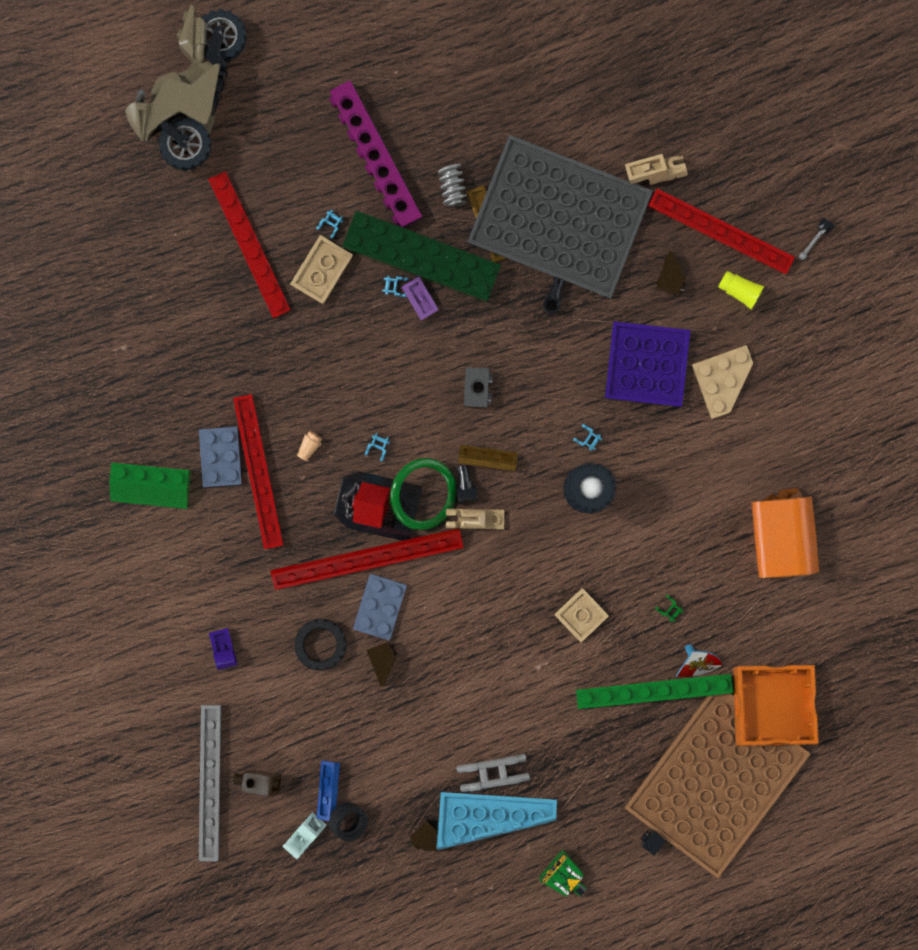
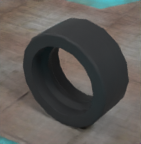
M345 802L337 806L329 819L331 831L341 840L347 842L361 837L368 825L366 812L356 803ZM356 812L357 819L355 824L350 829L341 831L342 820L348 814Z

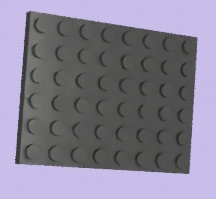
M509 135L467 243L552 277L564 279L565 282L611 299L651 197L652 190L634 183L630 184L629 181Z

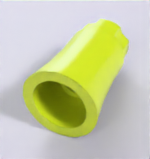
M728 271L718 286L751 310L764 288L763 285L751 282Z

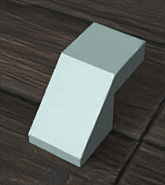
M312 812L282 847L298 859L327 825L321 819H317V816Z

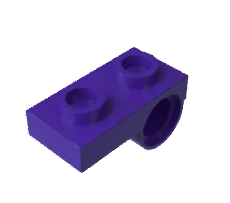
M225 628L210 632L209 636L218 671L237 666L238 663L229 629Z

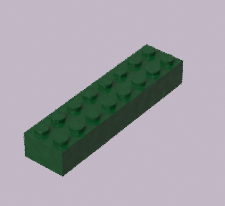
M355 211L342 245L346 251L415 277H420V279L484 303L488 302L501 268L500 264L359 211Z

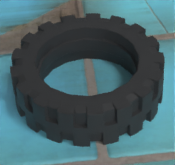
M315 619L304 624L297 632L294 641L295 653L299 661L307 668L316 671L333 668L341 661L346 651V637L343 630L336 623L327 619ZM318 628L330 631L337 643L333 656L324 661L312 659L306 653L304 647L307 635L312 630Z

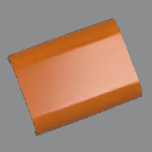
M812 496L751 502L759 578L818 573L819 563Z

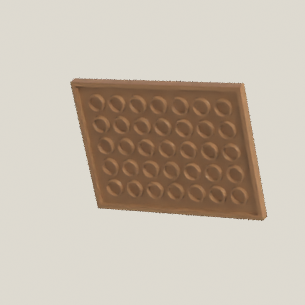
M732 694L707 696L624 808L716 878H719L810 756V753L800 745L736 746L734 696Z

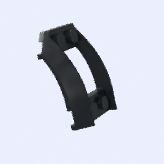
M360 471L342 477L333 515L346 528L401 541L408 540L413 535L412 529L403 525L396 515H394L392 528L383 526L377 528L353 522V501L362 482L392 488L394 479ZM403 482L399 496L400 504L403 511L415 520L419 499L422 496V486Z

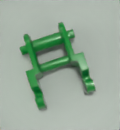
M666 594V597L672 602V606L664 613L658 607H655V609L662 616H668L670 622L673 621L675 623L674 619L680 612L684 613L682 611L683 608H678L675 605L676 601ZM675 607L677 611L670 616L668 613Z

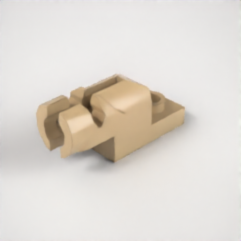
M663 154L625 164L630 184L649 179L650 185L673 180L675 177L680 178L688 175L683 156L664 159Z
M446 509V516L458 517V521H446V528L504 529V510Z

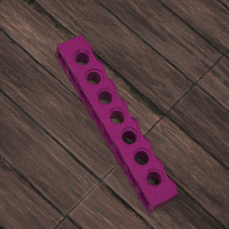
M349 80L330 90L331 97H329L333 108L337 107L340 111L338 117L342 125L346 124L349 128L347 134L351 142H356L358 146L356 151L360 159H365L367 163L365 168L369 176H374L376 180L374 186L378 193L382 191L385 197L382 199L387 210L391 208L394 214L391 218L395 225H400V227L405 229L422 220L421 213L351 81ZM350 101L353 103L351 109L346 110L342 107L343 103ZM355 118L362 120L361 125L357 127L353 126L351 122ZM363 135H368L371 137V140L364 144L360 141V138ZM372 152H378L380 157L373 161L369 158V155ZM387 169L389 171L388 176L380 177L378 175L379 170ZM396 186L398 188L397 193L389 194L387 192L388 187ZM401 202L407 205L406 210L402 212L396 209V205Z

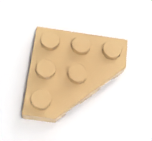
M747 345L692 365L711 419L730 413L753 365Z

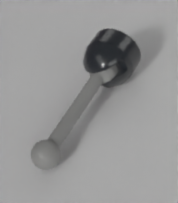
M822 217L818 223V234L805 251L799 254V258L805 260L806 254L822 234L830 233L835 226Z

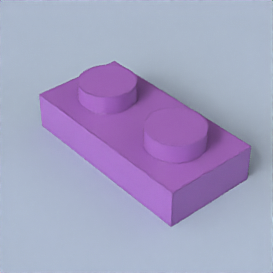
M420 277L402 286L404 293L420 320L438 311Z

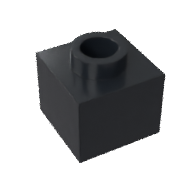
M653 829L650 832L646 831L640 839L642 841L641 846L654 856L666 841L665 838Z

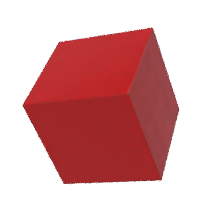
M362 482L353 501V522L381 528L388 511L390 488Z

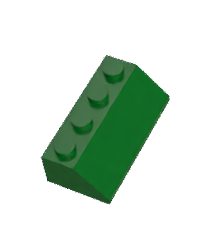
M111 463L109 480L110 501L188 509L191 471Z

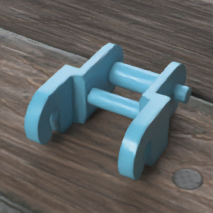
M331 209L330 212L327 211V217L325 219L322 218L316 229L319 230L323 223L327 222L335 228L330 236L333 239L339 230L337 228L339 223L343 222V216H336ZM332 217L333 219L337 220V223L334 224L330 222L328 219Z
M390 276L384 278L386 286L382 292H385L387 295L388 293H394V296L407 297L406 294L397 293L396 288L399 280L409 281V278L398 276L396 279H392ZM390 281L394 282L393 290H389Z
M582 424L583 428L590 431L587 439L583 443L576 438L573 441L581 446L585 444L589 447L590 451L592 449L596 451L594 447L599 440L602 441L601 435H595L592 433L593 430ZM591 436H594L595 439L593 443L589 445V439L591 438Z
M376 433L375 436L372 435L374 439L372 444H368L365 455H368L370 447L381 449L383 453L380 461L382 462L387 451L384 449L386 444H389V438L383 439L378 437V433ZM375 440L384 443L383 447L374 444Z

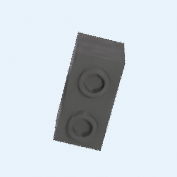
M466 367L464 407L487 408V404H491L492 392H488V385H492L493 373H489V368ZM475 383L483 384L484 390L481 393L474 392L473 385Z

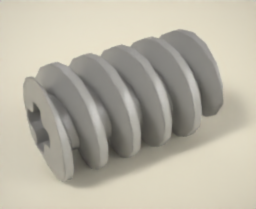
M461 164L449 165L438 171V175L443 176L439 181L445 183L441 186V190L446 191L442 194L443 198H448L443 202L446 206H460L468 203L467 201H462L467 195L460 192L465 189V186H459L464 179L458 178V176L463 173L456 170Z

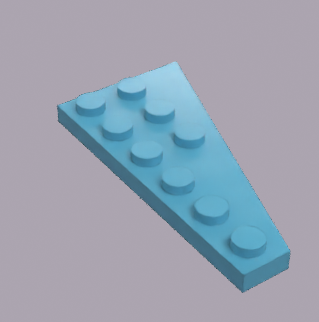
M441 792L437 850L556 821L557 800Z

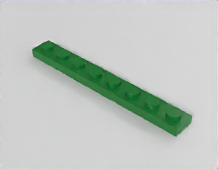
M731 674L576 690L578 709L733 693Z

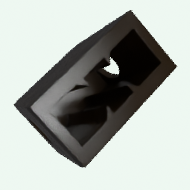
M249 770L244 772V774L235 773L233 784L242 786V792L271 797L280 792L282 774Z

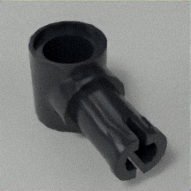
M553 278L550 292L547 293L542 307L543 312L547 316H555L559 312L562 299L561 293L565 283L564 279H560V283L557 284L559 278ZM553 302L557 308L554 311H550L546 308V304Z
M468 465L457 467L459 484L456 490L459 505L478 502L476 486L470 480Z

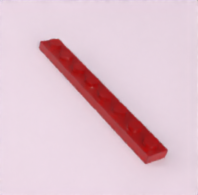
M226 171L209 178L208 181L273 319L291 311Z
M656 189L648 205L649 208L784 275L787 274L795 258L659 189Z
M253 395L235 397L233 401L264 549L283 546Z

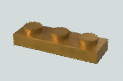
M461 444L458 463L515 471L518 453Z

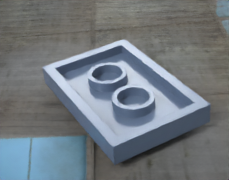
M238 427L200 429L199 440L203 487L242 485Z
M370 574L353 629L390 641L407 585Z

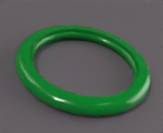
M420 458L411 461L398 472L392 484L390 501L394 514L403 525L410 529L428 530L438 526L448 517L446 516V509H453L457 498L456 482L450 469L436 459ZM428 467L437 470L444 477L448 487V497L445 506L438 515L429 520L418 521L410 518L403 511L399 500L400 489L403 481L411 472L419 468Z

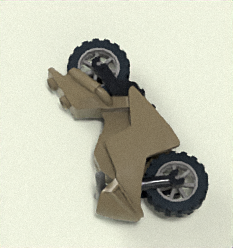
M190 5L189 10H185L183 16L185 23L183 28H179L177 39H179L181 51L192 64L185 71L177 74L171 72L157 78L151 90L150 104L144 102L145 90L139 89L136 102L130 104L125 110L130 126L142 142H149L151 138L161 133L159 137L161 155L166 163L175 170L193 171L197 167L203 166L204 162L208 160L211 152L209 134L211 133L219 100L221 101V94L224 86H226V79L228 77L225 61L228 63L232 59L238 58L245 48L247 39L243 22L233 12H226L224 9H218V11L211 10L209 14H204L202 18L198 19L195 18L194 5ZM217 24V27H215L214 30L211 29L213 25ZM220 24H226L228 26L224 29V27L220 26ZM231 28L235 35H225ZM208 32L213 34L211 38H208ZM226 39H232L234 41L229 46L226 42ZM185 131L192 132L193 134L189 137L185 134ZM197 136L200 144L191 143V141ZM171 141L177 146L171 147ZM197 147L199 149L197 153L193 154L190 148ZM180 149V156L175 155L173 151ZM183 155H191V157L183 158Z

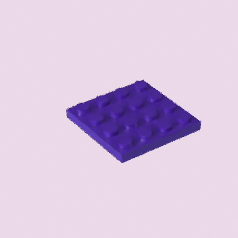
M614 321L605 399L682 407L690 330Z

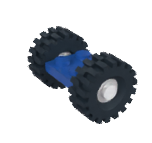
M582 464L573 469L565 478L563 485L564 498L574 510L579 512L593 513L601 511L612 503L616 495L615 477L608 468L601 464Z

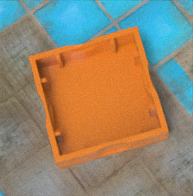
M815 665L785 667L738 666L733 668L736 746L818 744V725L815 711Z

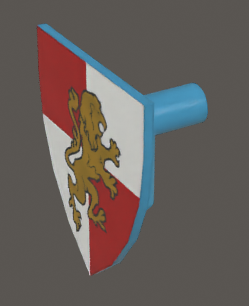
M689 644L685 646L688 658L676 674V677L702 675L723 665L715 654L706 651H694L692 645Z

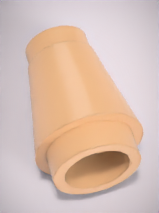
M309 431L308 434L304 435L297 456L307 461L321 445L322 438L316 433Z

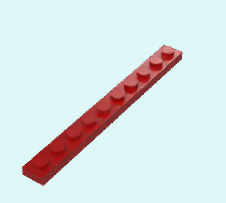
M457 528L270 570L274 588L278 590L464 547L460 529Z

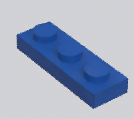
M321 760L317 819L329 821L332 812L336 808L340 766L338 762Z

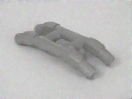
M520 754L478 763L458 765V773L479 770L481 782L460 785L461 792L478 791L528 781L530 779L528 773L508 777L506 765L526 761V755ZM498 767L500 778L488 780L487 769Z

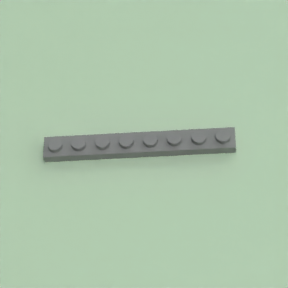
M201 705L199 861H219L221 705Z

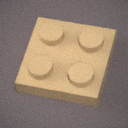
M583 588L554 614L580 642L587 638L609 617Z

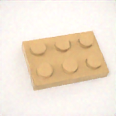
M320 235L290 285L324 305L351 261L353 254Z

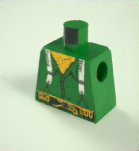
M563 849L539 876V880L564 896L573 891L581 897L587 890V887L580 882L584 876L582 871Z

